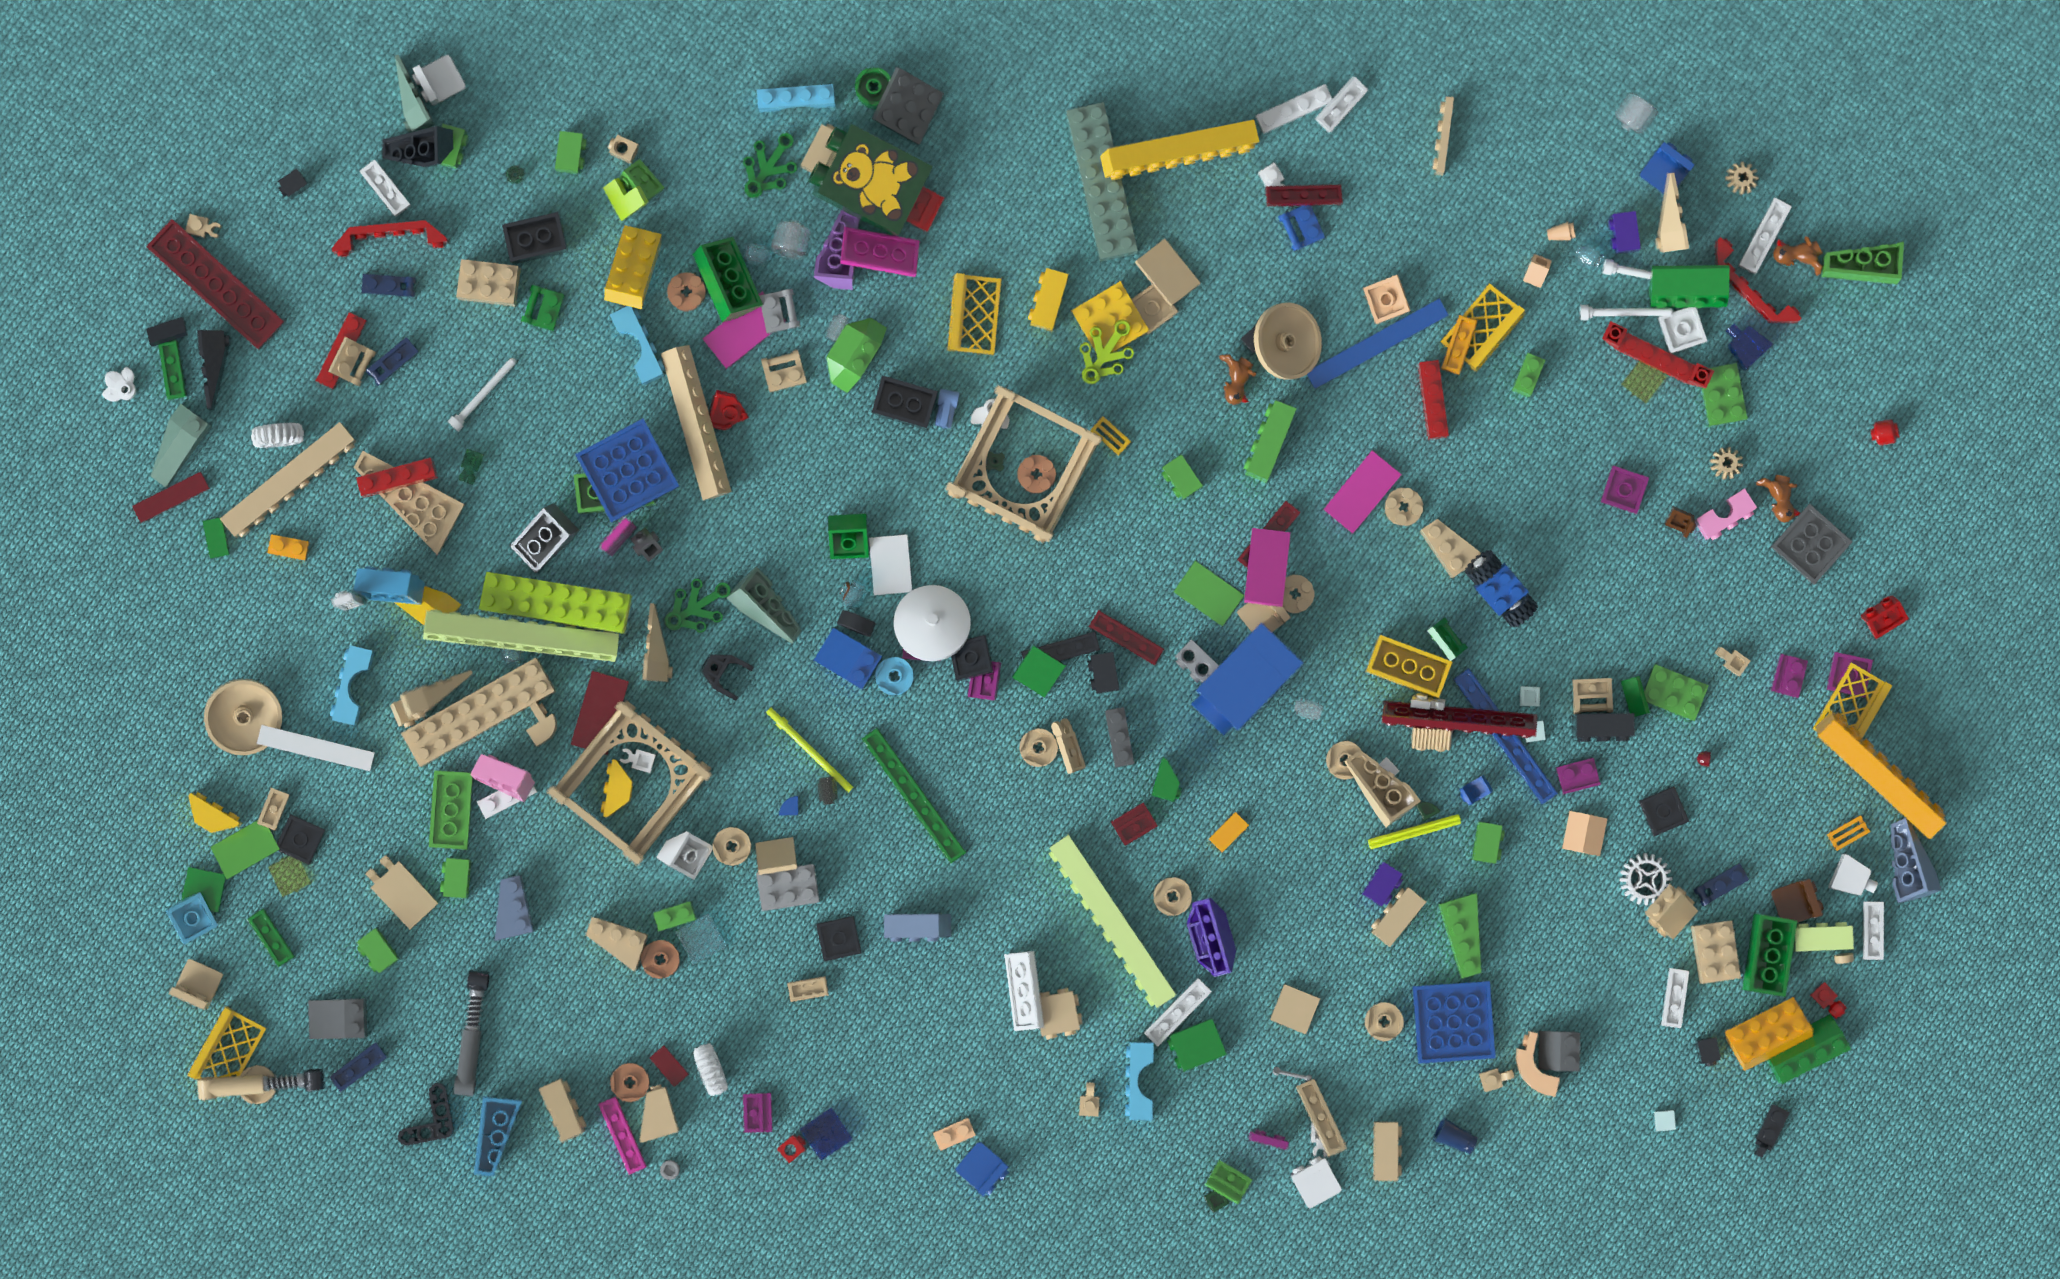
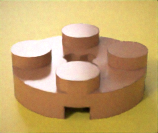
M685 272L671 279L667 288V295L670 302L677 309L693 311L703 303L706 296V288L698 276ZM685 287L692 290L688 297H685L683 293L681 294V290H684Z
M1032 455L1023 460L1018 468L1017 475L1021 486L1026 491L1040 494L1054 484L1056 471L1053 463L1046 457ZM1035 469H1039V472L1042 473V477H1038V480H1035L1034 476L1031 475V472H1035Z
M653 941L644 948L641 954V963L649 976L657 979L666 978L677 970L680 963L679 952L668 941ZM663 954L666 961L658 965L655 957L656 955L660 956Z
M635 1063L621 1065L611 1077L613 1093L625 1102L639 1100L649 1089L650 1080L647 1072L643 1067ZM628 1077H632V1080L636 1082L632 1085V1088L625 1084Z

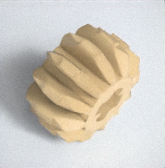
M1744 162L1740 163V167L1735 163L1733 164V169H1728L1727 172L1730 175L1726 176L1725 179L1731 181L1727 185L1728 187L1734 186L1733 193L1738 189L1740 195H1743L1745 190L1747 193H1750L1751 187L1755 188L1757 186L1754 181H1757L1759 177L1753 176L1757 170H1750L1752 164L1749 163L1745 168ZM1743 174L1745 176L1744 179L1746 180L1740 182V177L1738 176H1741Z
M1727 447L1726 453L1723 448L1719 449V453H1713L1716 459H1711L1710 463L1716 464L1711 467V470H1718L1715 474L1716 477L1722 473V479L1725 480L1727 474L1730 479L1734 478L1733 472L1737 475L1740 474L1737 468H1742L1743 464L1738 463L1742 456L1735 457L1738 453L1737 450L1731 454V447ZM1725 458L1726 461L1729 460L1731 462V464L1728 465V468L1727 466H1723L1722 464L1725 461Z

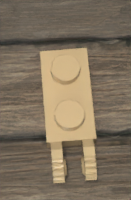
M1064 718L1060 722L1055 721L1052 723V732L1056 736L1067 773L1070 774L1085 769L1086 766L1069 720Z

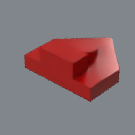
M716 390L709 408L713 428L726 431L732 425L749 418L735 394Z

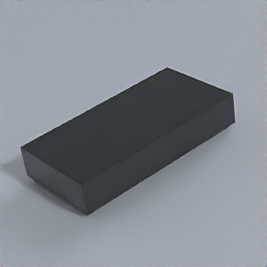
M183 317L146 328L151 347L188 335Z

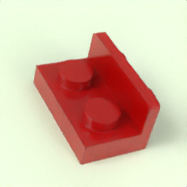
M1893 595L1883 598L1880 603L1869 607L1860 615L1876 639L1909 619L1902 604Z

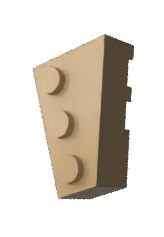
M592 917L586 936L634 972L637 971L649 934Z
M561 1078L539 1088L547 1110L552 1116L553 1125L560 1134L559 1140L561 1143L585 1132L586 1122L583 1116L579 1117L577 1113L579 1107L575 1098L571 1099L569 1095L571 1089L567 1081H563Z

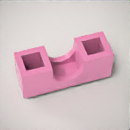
M1745 489L1726 500L1730 506V514L1727 518L1718 517L1714 510L1711 509L1695 519L1697 527L1706 540L1718 538L1722 535L1721 531L1726 527L1728 530L1738 525L1737 520L1743 517L1746 520L1754 515L1753 510L1757 507Z

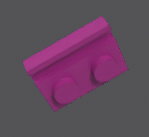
M1780 654L1771 691L1799 698L1808 661Z
M992 661L994 673L970 678L968 697L996 701L1001 670L1000 662Z
M1594 758L1556 767L1563 794L1601 785Z
M771 1093L743 1094L744 1133L772 1132Z
M1257 1129L1255 1132L1250 1131L1248 1139L1251 1141L1286 1150L1288 1148L1289 1142L1285 1140L1284 1136L1274 1134V1137L1267 1136V1132Z

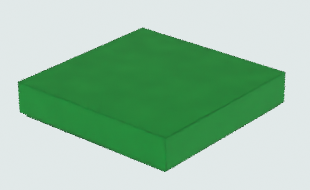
M1033 645L1012 677L1045 698L1065 668V664Z
M188 867L181 900L200 892L209 910L219 912L226 882L225 875Z

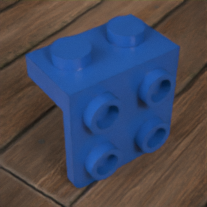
M1665 142L1662 143L1640 173V177L1662 194L1665 191L1667 173L1675 174L1678 187L1695 165L1688 155H1681L1676 151L1677 148L1669 142L1667 144Z
M981 1142L976 1143L956 1167V1172L977 1189V1192L983 1197L985 1194L990 1195L996 1188L995 1182L998 1179L1002 1181L1009 1173L1007 1171L1008 1165Z

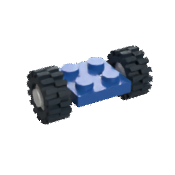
M1486 550L1485 553L1484 551L1481 552L1480 555L1471 560V563H1468L1465 573L1476 585L1474 586L1475 589L1497 615H1501L1511 627H1518L1520 624H1524L1525 620L1528 621L1529 617L1534 615L1533 612H1536V608H1538L1537 603L1528 594L1527 588L1505 562L1502 564L1491 550Z

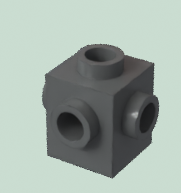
M646 527L630 539L634 543L633 550L638 556L643 555L648 562L663 551L658 544L659 537L654 531L650 533Z

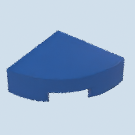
M798 796L791 797L782 804L779 816L798 815Z

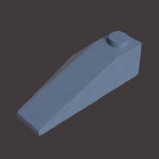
M1904 818L1891 824V846L1894 849L1892 867H1894L1895 878H1892L1898 903L1927 897L1941 891L1937 873L1910 821Z

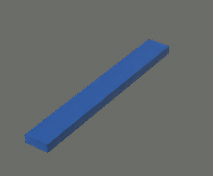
M1437 299L1319 364L1307 374V377L1313 388L1316 389L1447 317L1448 313L1440 299Z
M1469 668L1453 679L1473 709L1499 711ZM1500 733L1492 734L1541 804H1544L1558 794L1517 735L1504 736Z

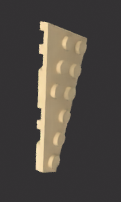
M362 451L354 468L361 476L393 468V466ZM423 482L379 494L437 555L440 553L465 504Z

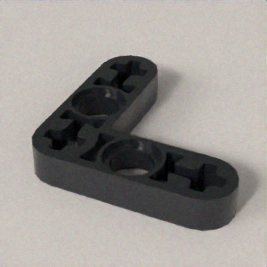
M435 1083L429 1088L434 1123L402 1129L398 1133V1141L402 1145L408 1146L445 1139L453 1134V1120L448 1093L444 1084ZM436 1086L443 1090V1093L440 1094V1099L445 1098V1102L434 1104V1100H438L437 1094H433ZM439 1105H443L447 1109L444 1116H439L436 1113V1108ZM448 1117L449 1121H445V1126L449 1127L450 1131L447 1132V1135H444V1132H440L443 1124L442 1122L438 1123L437 1119ZM423 1128H429L431 1131V1136L428 1139H424L420 1134ZM414 1129H417L419 1141H416V1137L410 1138L409 1142H406V1139H402L405 1131L408 1134H414Z

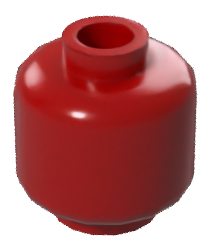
M1892 419L1877 421L1874 423V429H1870L1872 440H1876L1880 446L1893 444L1897 441V438H1900L1898 424L1894 423Z

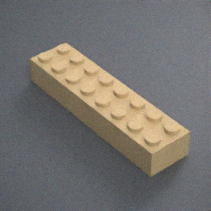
M534 658L401 734L418 765L423 767L530 707L529 705L555 693L556 690L538 658Z

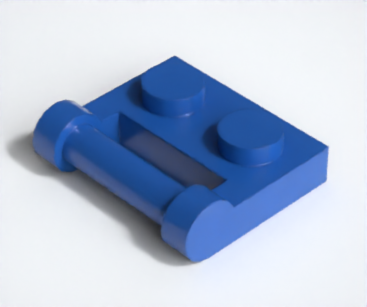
M1311 205L1301 206L1278 216L1280 222H1283L1293 244L1291 246L1293 251L1300 250L1325 239ZM1292 217L1295 218L1304 238L1302 242L1299 241L1290 221Z

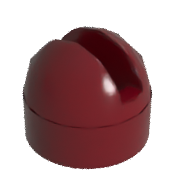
M1703 751L1698 754L1697 761L1701 766L1709 767L1711 752Z

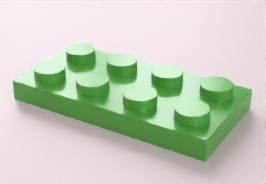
M434 770L429 847L468 850L473 786L471 773Z

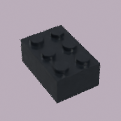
M559 212L502 224L510 262L513 265L569 252Z
M882 375L872 414L928 430L938 391Z
M1634 713L1572 715V738H1577V742H1589L1591 738H1596V742H1608L1610 738H1616V741H1630V737H1635Z

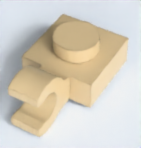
M1718 647L1715 651L1717 656L1726 660L1723 666L1738 677L1741 676L1750 663L1749 659L1736 650L1729 653L1724 648Z
M1498 1068L1479 1073L1484 1092L1503 1087L1502 1081L1515 1078L1512 1070L1499 1073Z
M1087 1082L1086 1096H1080L1079 1116L1098 1117L1099 1097L1094 1096V1083Z

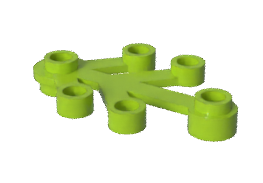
M1121 319L1115 323V332L1104 349L1101 341V329L1098 326L1090 329V336L1094 341L1097 359L1093 364L1090 356L1091 345L1088 342L1081 343L1080 352L1083 354L1085 368L1082 370V379L1086 383L1095 384L1101 376L1119 375L1123 372V365L1120 362H1115L1112 367L1101 368L1104 362L1133 357L1134 350L1130 346L1124 347L1121 351L1110 353L1120 337L1129 333L1130 324L1128 321ZM1125 324L1126 328L1124 330L1119 329V325ZM1098 330L1099 334L1095 336L1092 334V331ZM1086 345L1089 347V350L1083 351L1082 347ZM1130 350L1132 353L1127 356L1124 352ZM1118 365L1121 367V370L1115 371L1114 367ZM1093 371L1095 375L1089 377L1088 372Z

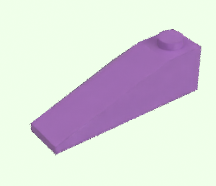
M843 210L840 211L828 239L825 240L824 246L816 258L815 279L832 288L853 290L855 266L840 264L844 228L859 229L860 219Z

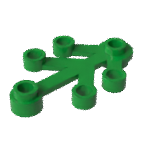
M783 133L779 136V145L767 163L764 142L756 141L754 143V150L757 152L760 173L757 178L753 169L755 165L754 159L750 156L744 158L743 164L746 167L748 182L745 184L744 190L748 197L758 198L765 190L775 188L783 190L786 187V181L783 178H777L772 182H763L767 176L782 173L794 174L797 171V166L794 162L774 167L785 149L793 146L794 140L789 133ZM786 138L790 140L788 145L782 143ZM762 144L763 149L757 150L756 145ZM748 159L752 160V165L750 166L745 164ZM794 165L795 169L793 171H789L788 166ZM780 180L784 182L782 187L777 186V182ZM757 186L758 189L756 192H752L750 188Z
M693 579L688 606L682 612H680L682 600L686 598L687 594L685 590L677 589L675 591L676 598L673 611L665 616L666 627L670 630L686 627L695 629L699 633L705 632L707 626L703 621L696 623L685 620L690 615L711 619L715 623L721 622L723 619L721 612H711L701 608L719 597H728L731 593L730 586L724 582L719 583L714 592L697 602L699 590L703 587V583L700 579ZM695 581L700 582L699 588L693 586ZM725 587L727 592L721 594L720 588ZM679 591L684 592V596L682 598L677 597V593ZM716 613L720 614L721 618L718 621L714 620L713 618L714 614ZM673 617L678 619L675 625L671 623ZM700 623L704 625V629L701 631L697 629V625Z

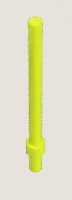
M772 707L767 710L766 713L776 722L775 725L793 738L848 793L853 789V786L788 724L789 721L784 716L781 717Z

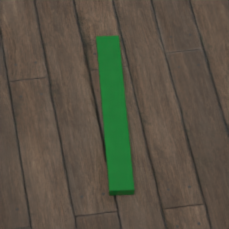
M878 728L863 737L862 740L950 864L964 855L966 851Z

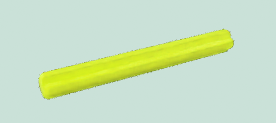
M1459 814L1371 838L1368 840L1370 849L1378 848L1461 824V818Z

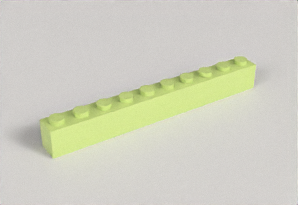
M440 610L426 611L423 639L612 662H615L617 657L619 634L606 630L598 632L592 628L582 630L576 629L574 626L557 627L556 624L551 623L540 625L534 621L523 623L516 619H508L506 621L500 620L498 617L481 618L476 614L464 616L458 612H450L448 614L442 613Z
M1066 836L1051 846V852L1048 854L1054 863L1056 861L1060 863L1062 867L1059 870L1065 879L1067 877L1070 878L1072 881L1070 886L1075 894H1081L1083 897L1081 903L1086 910L1091 909L1094 914L1091 918L1097 927L1099 925L1103 927L1105 931L1102 934L1108 943L1110 941L1113 942L1115 945L1113 950L1118 958H1124L1126 961L1124 967L1129 974L1134 973L1137 978L1134 982L1140 991L1142 989L1146 991L1148 995L1145 998L1150 1006L1155 1005L1158 1008L1176 996L1070 836Z

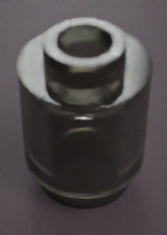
M834 777L818 778L819 802L823 801L824 805L835 804V800L838 799V792Z

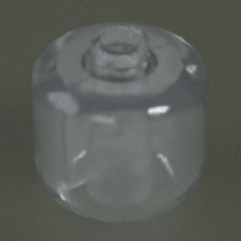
M1630 92L1617 108L1615 116L1622 122L1621 127L1629 132L1634 130L1642 134L1646 132L1657 116L1658 109L1637 94Z
M795 220L779 222L775 228L771 249L775 254L786 259H803L807 253L811 232L805 225Z

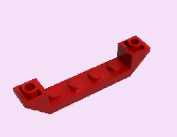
M426 220L349 227L332 247V252L337 254L338 257L349 256V253L354 252L353 237H355V240L367 239V236L374 235V238H384L386 234L404 236L405 232H412L413 235H419L427 231V243L433 245V248H442L444 244H449V240Z
M1721 237L1715 242V265H1729V283L1769 323H1797L1802 319L1799 316L1800 312L1794 306L1790 307L1789 305L1777 315L1775 308L1769 303L1766 304L1762 300V295L1757 290H1752L1748 286V281L1742 276L1739 277L1734 272L1735 268L1730 263L1724 262L1734 251L1732 249L1733 245L1726 238L1722 239Z
M1610 321L1602 339L1617 351L1686 384L1707 388L1714 370L1699 363L1693 365L1627 333L1628 329Z

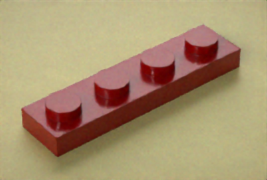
M350 312L348 313L315 380L316 382L334 390L340 377L328 371L344 338H349L355 342L358 341L367 322L365 319Z

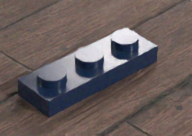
M375 1042L329 1076L337 1089L342 1092L388 1057L378 1043Z

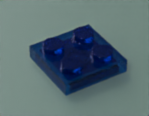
M832 1107L800 1128V1131L821 1161L853 1140Z

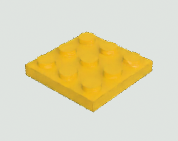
M1121 281L1071 310L1095 352L1094 341L1090 336V329L1094 326H1098L1101 329V341L1104 349L1115 332V323L1118 320L1123 319L1130 324L1129 333L1120 337L1110 353L1119 350L1150 331ZM1125 324L1119 325V329L1124 330L1126 328ZM1093 330L1092 334L1096 336L1099 334V331Z

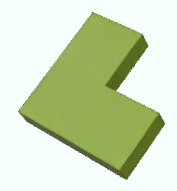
M619 178L614 179L603 187L621 221L626 220L649 203L640 186L627 193Z

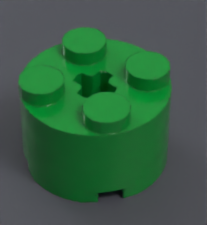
M867 68L857 76L855 82L856 96L865 107L877 109L891 79L885 70L881 68ZM871 85H873V86L878 85V86H877V87H878V90H877V91H875V90L871 91V87H870V86H871Z

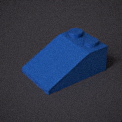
M833 628L814 661L863 690L883 657Z

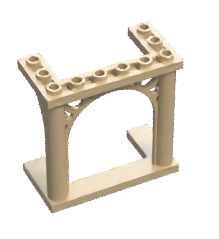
M998 385L995 393L998 395L954 482H948L945 489L949 491L948 495L956 499L965 497L968 499L967 503L975 507L981 505L985 507V512L993 516L996 513L1003 516L1001 520L1008 524L1014 522L1020 525L1018 529L1026 533L1032 531V534L1035 535L1034 539L1042 543L1049 542L1096 446L1100 445L1103 438ZM1013 402L1081 435V439L1056 488L1044 499L1030 504L1014 503L1000 496L990 484L986 472L988 452ZM978 469L982 471V476L973 477L975 473L977 474ZM982 480L986 483V486L981 491H975L972 488L974 482ZM986 491H989V492L992 493V497H991V498H988V497H989L988 495H985V496H980V495L984 494ZM1003 501L1007 502L1006 507L1002 506ZM1043 503L1048 504L1047 508H1045L1047 510L1046 513H1044L1041 507ZM1032 507L1037 508L1040 512V518L1037 521L1032 520L1029 511ZM1019 508L1025 509L1026 519L1021 512L1020 514L1018 513Z
M620 701L615 707L618 710L556 786H551L547 793L560 804H565L620 848L625 856L636 865H639L644 858L643 855L701 783L707 780L712 773L709 771L711 767L703 761L698 763L694 759L696 755L688 749L686 751L682 750L679 747L681 743L675 738H667L664 735L666 731L660 726H652L649 723L651 719L645 714H637L634 711L636 707L630 702L625 701L624 703ZM631 723L637 727V735L633 738L627 733V727ZM641 727L643 728L644 734H648L647 739H643L640 736L642 731ZM622 729L624 738L618 739L617 736L621 734L619 731ZM625 742H640L653 747L664 757L670 770L671 786L664 803L629 845L572 800L570 796L609 749ZM662 744V749H658L657 745ZM674 755L675 759H682V761L673 763L670 761V756ZM677 765H685L688 767V772L684 775H678L674 772V768ZM676 779H685L683 783L680 781L679 786L675 784Z

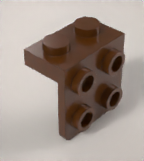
M1803 879L1771 891L1779 918L1796 920L1798 923L1823 915L1822 911L1824 908L1821 900H1817L1815 894L1817 887L1814 881L1811 882L1810 879Z

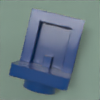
M1482 775L1460 788V795L1463 801L1470 806L1492 793L1493 790L1485 776Z

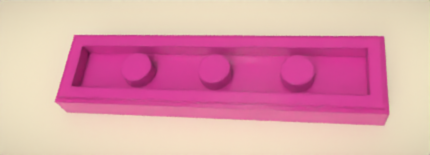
M615 1096L599 1103L598 1106L628 1174L630 1175L646 1168L647 1165L617 1097Z

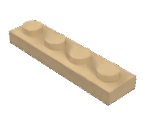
M1446 96L1445 101H1441L1440 113H1443L1442 120L1438 121L1437 131L1440 132V139H1436L1435 150L1438 151L1437 158L1433 160L1432 169H1436L1435 175L1443 176L1445 172L1454 97Z
M1315 1079L1298 1085L1296 1089L1328 1157L1346 1150L1347 1147Z

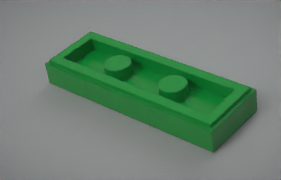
M178 340L158 345L167 400L187 397Z
M264 908L247 919L278 967L295 957Z

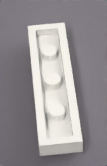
M1324 84L1256 115V119L1263 134L1328 105L1332 98Z
M1777 198L1773 199L1738 266L1753 274L1757 273L1792 206Z
M347 591L336 594V598L332 599L334 607L344 611L364 605L361 597Z
M1197 978L1144 1034L1159 1046L1212 991Z

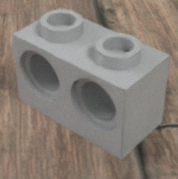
M1192 639L1175 656L1177 658L1175 662L1183 670L1187 668L1191 672L1189 676L1197 683L1199 681L1203 683L1219 667ZM1185 651L1193 652L1194 659L1192 661L1184 659L1183 654ZM1205 664L1208 667L1207 674H1199L1197 671L1198 665Z

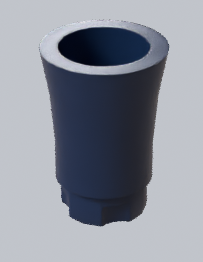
M1444 1117L1434 1133L1433 1141L1471 1154L1476 1146L1478 1137Z

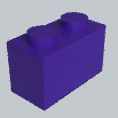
M1636 211L1612 214L1611 219L1608 220L1609 230H1613V238H1611L1612 250L1615 249L1616 254L1639 251L1641 246Z
M1381 862L1361 894L1379 906L1387 905L1393 897L1390 893L1394 887L1398 889L1403 881L1401 876L1403 874L1387 863Z

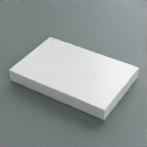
M896 535L869 538L874 595L911 592L912 582L908 536Z

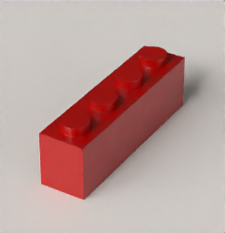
M1439 360L1419 362L1418 371L1428 440L1447 438L1449 433Z
M427 458L356 477L360 495L366 498L438 478L434 460Z

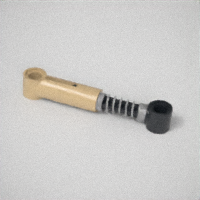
M317 1068L305 1070L303 1074H296L297 1076L292 1074L287 1076L286 1074L284 1077L281 1075V1077L270 1076L268 1078V1076L264 1077V1074L221 1078L202 1077L197 1079L198 1096L201 1100H207L222 1096L262 1094L265 1091H270V1089L275 1091L277 1088L278 1090H281V1088L285 1090L292 1087L295 1089L297 1087L299 1089L305 1088L306 1091H320L325 1089L323 1069Z

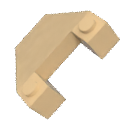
M470 670L452 676L447 680H441L430 686H423L400 696L401 700L390 705L398 727L404 725L407 728L415 725L417 719L425 716L428 710L472 675V671Z

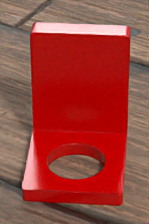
M793 1134L777 1150L790 1163L807 1149L805 1147L807 1143L800 1135L796 1136ZM788 1144H792L796 1148V1152L792 1156L785 1153V1147Z

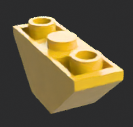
M612 760V763H608L607 774L610 776L609 782H605L604 793L607 796L606 801H602L601 812L604 813L603 817H610L631 801L634 782L618 760Z
M199 792L189 794L188 797L194 822L209 832L215 833L242 825V822L239 821V816L232 812L227 814L222 811L224 807L216 802L209 803L206 801L207 797Z

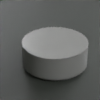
M673 1160L665 1161L660 1167L662 1177L667 1180L675 1179L679 1175L680 1167Z

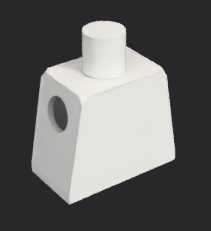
M1842 854L1828 888L1862 895L1864 889L1874 893L1878 882L1869 879L1871 874L1869 868L1849 855Z

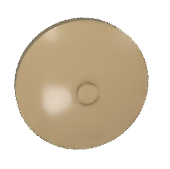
M1280 303L1269 307L1260 316L1254 332V346L1257 357L1262 366L1277 378L1285 380L1301 378L1307 375L1319 360L1322 348L1319 326L1312 314L1298 304Z
M235 679L222 684L211 694L205 706L204 723L210 739L220 749L235 755H251L268 747L257 744L261 725L280 729L282 710L276 695L266 685L252 679Z

